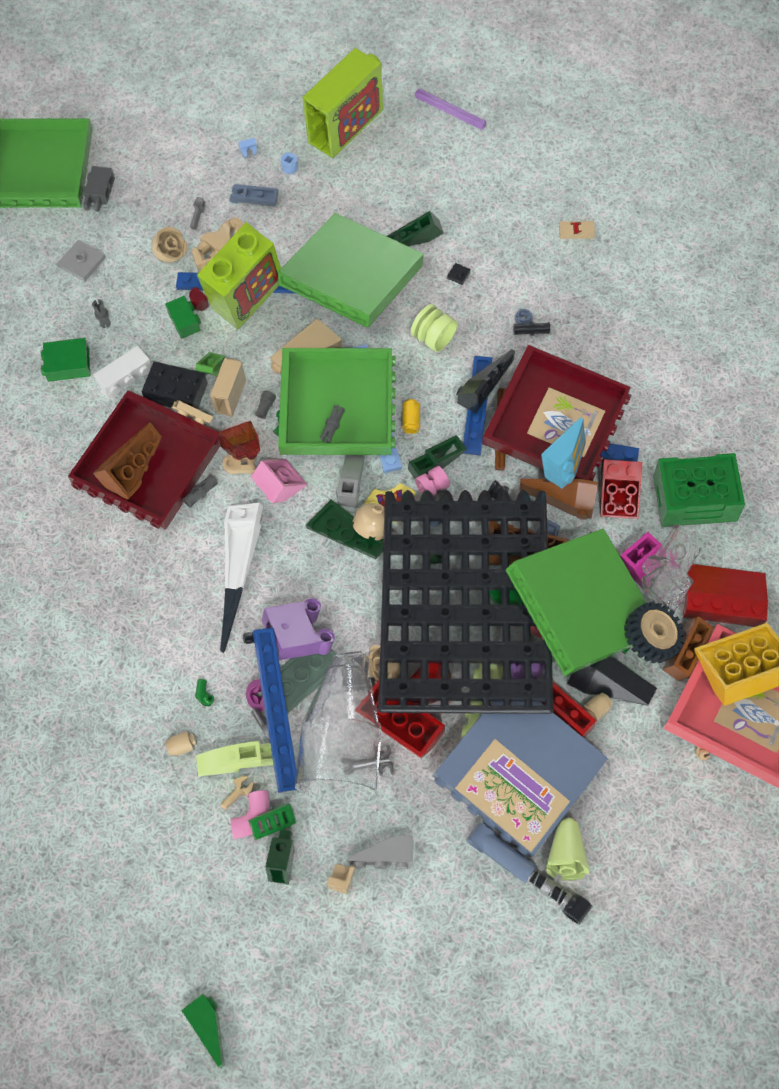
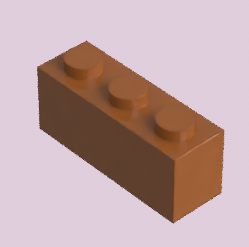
M699 616L686 621L682 631H685L683 648L674 657L665 662L662 670L677 681L690 677L698 661L695 648L707 643L714 627Z

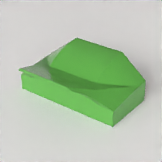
M208 352L196 363L195 371L217 377L226 356Z

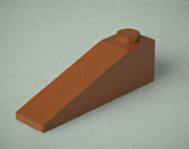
M521 479L519 490H525L535 498L537 493L543 490L546 492L547 504L585 520L592 518L598 482L573 479L570 484H567L562 489L553 482H547L544 479Z

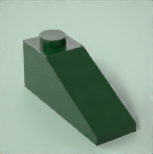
M428 211L387 235V237L406 246H413L430 242L444 234L440 220L431 211Z

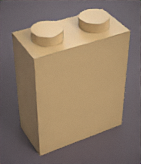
M224 358L210 394L215 413L233 417L246 383L242 362L237 359Z

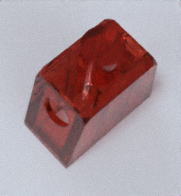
M251 421L218 432L221 448L235 460L246 457L249 460H253L260 452L259 438Z

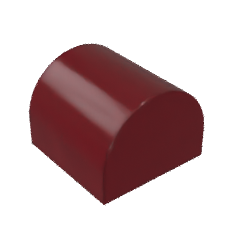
M193 288L189 293V298L194 310L204 311L209 307L208 299L198 288Z

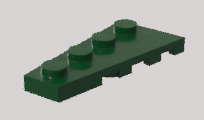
M332 499L306 524L307 529L373 559H377L383 552L384 540H375L376 537L371 536L367 539L359 535L353 528L354 522L352 521L354 516Z

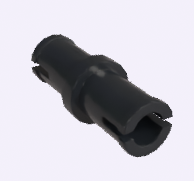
M550 322L514 323L513 333L514 335L530 334V336H534V334H550Z

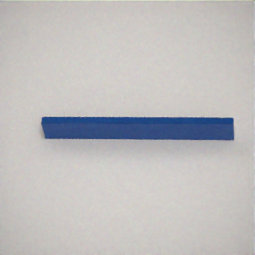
M274 628L253 630L278 793L299 790Z

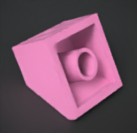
M287 459L261 461L251 476L257 487L264 492L267 499L272 503L284 502L308 485Z

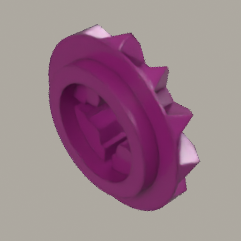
M256 679L248 685L246 699L251 708H258L259 711H264L263 698L261 699V696L255 695V693L262 691L260 679Z

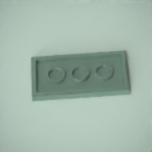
M332 649L326 655L313 654L291 658L280 667L287 714L344 665V662Z

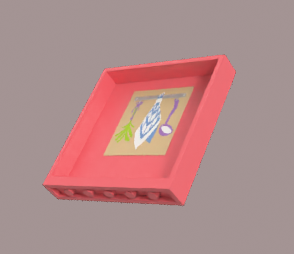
M717 624L708 643L736 633ZM698 661L664 729L779 788V686L724 706L714 693L702 665Z

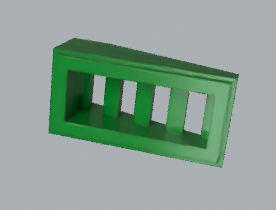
M285 803L248 820L254 840L296 824L291 805ZM274 815L277 817L278 824H276ZM266 818H268L271 826L270 828L268 827ZM259 821L261 822L263 831H260V828H259V825H258V822H259Z

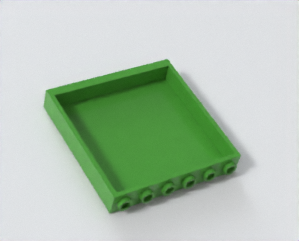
M0 118V208H81L93 131L90 119Z
M282 348L279 454L391 455V448H395V437H391L392 432H395V421H392V415H395V404H392V399H395V388H392V383H396V372H392V367H396V356L392 355V348ZM339 405L338 410L340 407L345 409L339 422L340 427L335 431L331 443H326L327 437L325 441H322L320 436L326 426V420L334 409L333 407Z

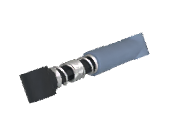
M478 823L466 839L472 847L481 853H485L525 884L526 882H531L533 887L539 888L540 892L546 897L549 896V899H554L557 905H560L563 909V914L574 923L580 925L591 910L592 905L578 894L570 895L569 892H564L563 888L557 887V883L548 879L547 876L541 875L540 871H536L537 866L498 838L484 824Z

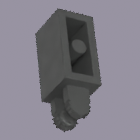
M92 166L91 172L87 175V184L83 188V195L85 196L83 206L85 210L90 209L91 203H94V210L98 212L102 204L107 205L115 180L112 168Z

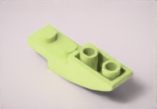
M259 741L246 742L196 755L198 776L239 772L241 768L273 765L270 743L259 744Z

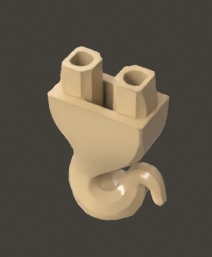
M233 217L226 220L217 231L204 234L200 237L201 242L197 246L199 253H203L205 256L210 252L211 254L208 258L214 257L232 238L231 231H234L235 234L244 223L239 218Z

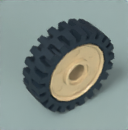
M647 602L637 607L628 615L625 621L626 625L624 626V630L627 631L625 638H630L627 643L629 646L632 644L634 646L632 651H638V657H644V661L647 662L651 660V663H662L674 657L683 648L682 644L685 642V638H683L685 631L681 630L683 625L682 623L678 624L679 617L674 618L675 612L673 610L668 612L669 607L666 605L662 607V603L659 602L656 604L655 602Z

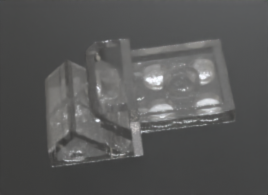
M677 524L673 526L656 555H649L642 566L643 572L646 574L642 577L643 589L657 603H662V607L664 605L669 607L668 612L671 610L676 611L694 582L687 575V572L702 550V547L687 531Z

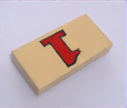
M560 221V239H594V221Z

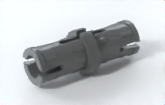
M98 299L99 304L94 300L92 307L95 311V318L99 321L102 328H105L104 324L109 327L111 321L109 320L108 310L104 307L102 300Z
M339 405L333 407L334 409L326 420V426L320 436L322 441H325L327 437L326 443H331L335 431L340 427L339 422L345 409L340 407L338 410Z
M209 475L202 483L194 486V489L182 499L183 502L191 508L198 500L207 496L206 493L218 484L217 480L212 475Z

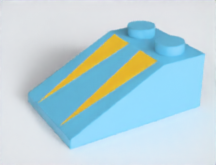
M579 418L542 453L545 478L562 489L573 481L586 444L584 421L582 418Z

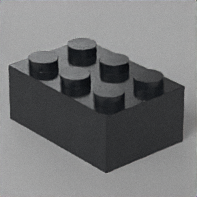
M153 361L141 392L144 398L165 407L172 408L173 403L178 400L198 409L208 382L204 372Z

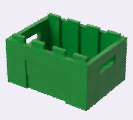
M735 453L716 454V456L658 459L653 479L661 527L738 522L745 506V500ZM707 481H712L714 485L709 486ZM692 482L694 487H689L687 483Z

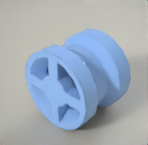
M293 153L282 155L281 164L283 172L287 174L295 173L298 170L296 155Z

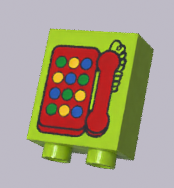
M354 48L302 97L308 143L332 159L383 111L382 63L376 55L372 53L365 54L359 49Z
M245 222L197 274V277L212 310L238 330L279 286L278 271L281 269L274 243Z

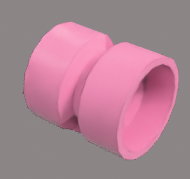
M440 466L429 470L428 475L424 473L415 478L416 485L421 494L429 490L434 496L437 494V490L441 492L450 487L449 479Z

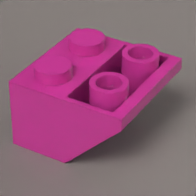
M649 532L644 534L620 555L631 577L644 591L649 589L673 568L664 547Z

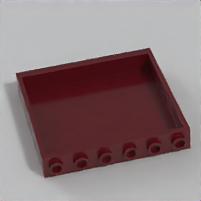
M127 390L69 473L68 478L73 488L79 491L83 489L93 498L99 497L110 506L112 504L118 506L119 510L124 513L130 512L141 521L145 519L157 529L161 527L166 530L183 505L182 499L192 491L222 445L223 437L220 432ZM151 422L162 438L155 454L151 456L148 470L144 472L141 479V486L129 499H125L105 488L93 473L104 461Z

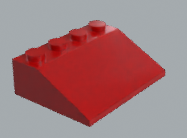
M687 563L683 618L693 619L699 616L704 621L751 627L765 624L768 616L766 573Z

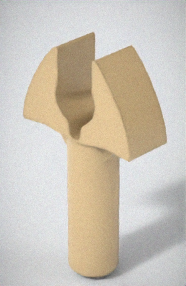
M248 776L233 780V783L236 785L235 790L220 804L224 810L241 795L248 797V794L253 792L254 782L247 788H242V784L249 779Z

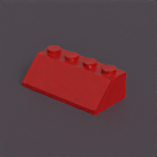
M379 680L355 710V713L421 759L435 747L445 733V725L428 713H380L378 710ZM387 701V705H399V701ZM407 701V705H415L411 701Z

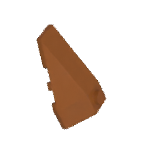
M151 422L148 423L104 461L93 474L105 488L125 499H129L141 486V479L144 472L148 470V463L151 456L155 454L162 436Z

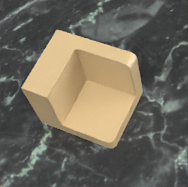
M336 864L332 876L328 878L327 887L348 895L356 872L355 866L351 865L349 868Z

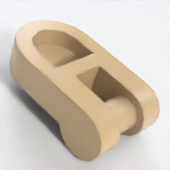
M244 453L230 454L223 459L222 463L224 470L229 474H253L257 469L255 465L256 458L249 460L246 457V453L245 455H243Z

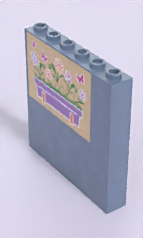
M492 701L491 705H503V701ZM512 702V705H524V702ZM533 702V706H544L541 702ZM554 713L482 714L432 776L435 778L434 782L441 788L446 787L456 801L465 803L467 810L475 816L478 814L484 819L483 823L491 830L496 829L503 841L508 844L511 842L517 847V852L525 858L526 856L530 858L536 854L608 758Z

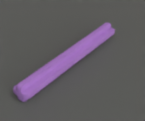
M420 88L415 92V98L481 130L486 126L485 120Z

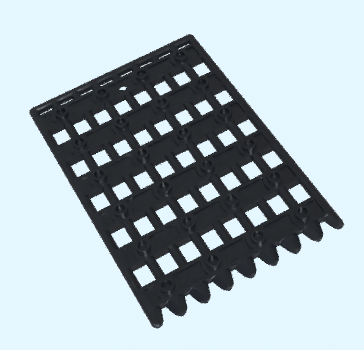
M409 490L403 493L400 501H396L392 491L385 493L378 710L380 713H553L552 653L544 639L543 641H531V626H536L524 602L522 601V605H510V590H516L506 572V569L509 567V555H521L522 559L548 549L547 497L545 491H539L535 501H531L529 494L525 490H521L518 493L516 501L511 500L506 490H502L499 493L496 501H492L490 493L486 490L479 494L477 501H473L470 492L467 490L461 492L458 501L453 500L452 494L448 490L441 493L439 501L434 500L429 490L422 493L419 501H415L413 493ZM392 521H403V535H391ZM411 521H423V534H411ZM431 521H442V534H430ZM450 521H462V534H450ZM469 521H481V534H469ZM489 521H501V534H489ZM508 521H520V534H509ZM528 521H540V534H528ZM391 555H403L402 569H391ZM410 555H422V569H410ZM430 555H442V569H430ZM450 555H462V569H450ZM469 555H481V569H469ZM489 555H501V569H489ZM390 590H402V604H390ZM410 590H422L421 605L409 604ZM430 590H442V605H429ZM450 590H462V605H450ZM470 590H482V605H470ZM490 590H502V605H490ZM389 626H401V641H388ZM409 626H421V641H409ZM429 626H441V641H429ZM449 626H462V641H449ZM470 626H482V641H470ZM490 626H502V641H490ZM510 626H522L523 641L510 640ZM388 663H400V679L387 678ZM408 663H421L420 679H408ZM429 663H441V679H429ZM449 663H462V679H449ZM470 663H482V679H470ZM490 663H503V679H490ZM511 663H523L524 679H511ZM532 663L544 664V679H532ZM468 687L470 691L468 693L462 692V688ZM387 701H399V705H387ZM407 701H420V705H407ZM428 701H441V705H428ZM449 701H462V705H449ZM470 701H482V705H470ZM491 701H503V705H491ZM512 702H524V705H512ZM533 702H545V706H533Z

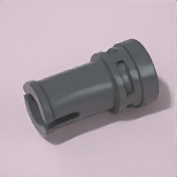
M269 391L262 392L255 416L266 419L270 406L273 405L276 399L275 394Z

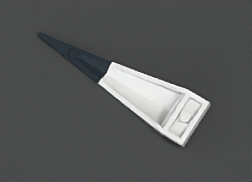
M260 503L228 506L224 522L225 598L220 645L222 653L225 652L261 529L260 519L263 506Z

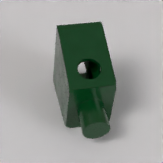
M280 830L279 838L273 837L271 840L265 866L268 882L288 885L290 883L295 848L294 842L291 840L292 832L289 830Z

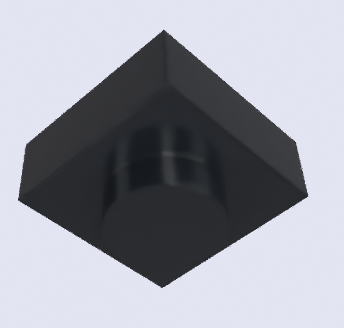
M455 263L448 273L447 279L463 285L471 273V269Z

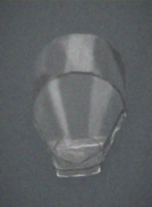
M360 651L340 653L333 657L331 666L327 668L302 722L295 789L303 794H309L310 781L315 780L345 781L377 790L381 724L378 722L377 707L374 705L372 697L373 689L369 676V658Z

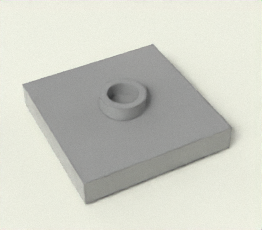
M77 240L57 265L59 268L85 282L105 260L106 256Z

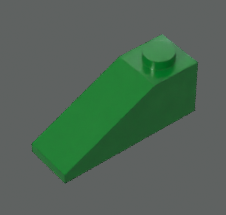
M202 994L181 1011L216 1065L222 1068L225 1066L219 1015L215 1010L218 1005L212 996L207 998L206 995Z

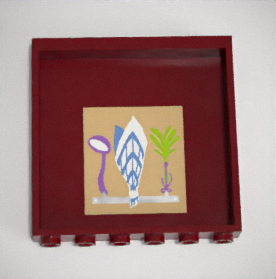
M528 345L487 427L482 444L544 470L542 453L579 418H582L584 421L586 444L574 479L593 481L596 475L593 471L595 467H600L604 458L601 456L602 451L606 452L611 441L608 438L610 435L614 436L618 427L615 423L617 420H621L625 410L622 407L624 404L628 405L632 395L629 394L631 387Z

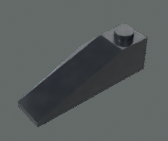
M511 349L470 378L464 386H460L456 393L458 396L457 404L477 413L514 361L515 350Z
M611 656L572 673L567 682V685L584 694L599 695L604 693L609 698L647 706L657 690L655 686Z

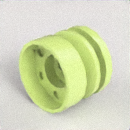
M429 304L415 318L411 327V335L418 338L420 342H425V345L433 351L440 352L452 340L456 333L458 322L448 314L443 315V311L435 305Z

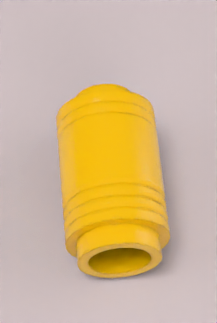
M408 399L402 404V429L406 434H416L420 430L421 404L415 399Z

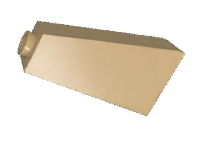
M317 318L282 348H343L342 339ZM282 348L270 357L271 368L276 374H281Z

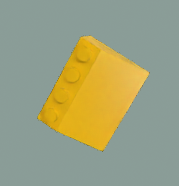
M768 623L695 648V653L711 687L724 706L779 686V636Z

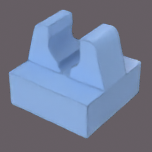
M255 138L239 141V149L245 158L247 157L246 152L248 149L253 152V155H256Z

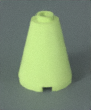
M563 818L557 825L546 865L547 874L554 878L555 874L563 875L561 880H579L585 878V873L589 874V864L579 823L573 818Z

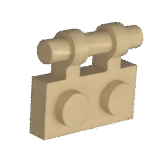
M178 400L173 403L172 408L181 415L190 416L194 421L203 425L206 422L211 423L213 416Z

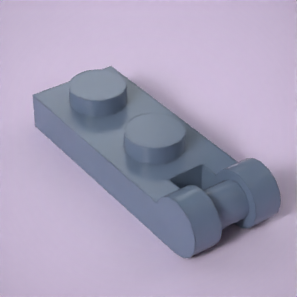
M234 184L232 186L233 193L230 195L229 201L237 204L240 202L276 206L279 192L278 188Z

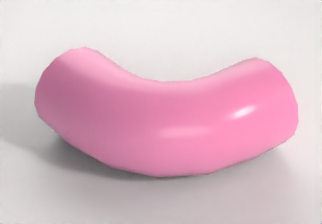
M267 790L249 793L248 813L241 817L230 818L233 839L252 835L248 820L270 810V798ZM259 821V822H258V825H259V828H261L262 825H261V822Z

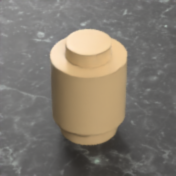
M600 693L595 695L582 708L598 722L611 709L612 701L606 694Z
M189 731L169 737V740L165 741V745L170 756H179L195 750L194 746L197 745L194 733L190 734Z

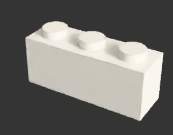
M136 346L93 376L97 385L109 398L112 395H117L127 385H132L139 377L147 375L152 365L150 359Z

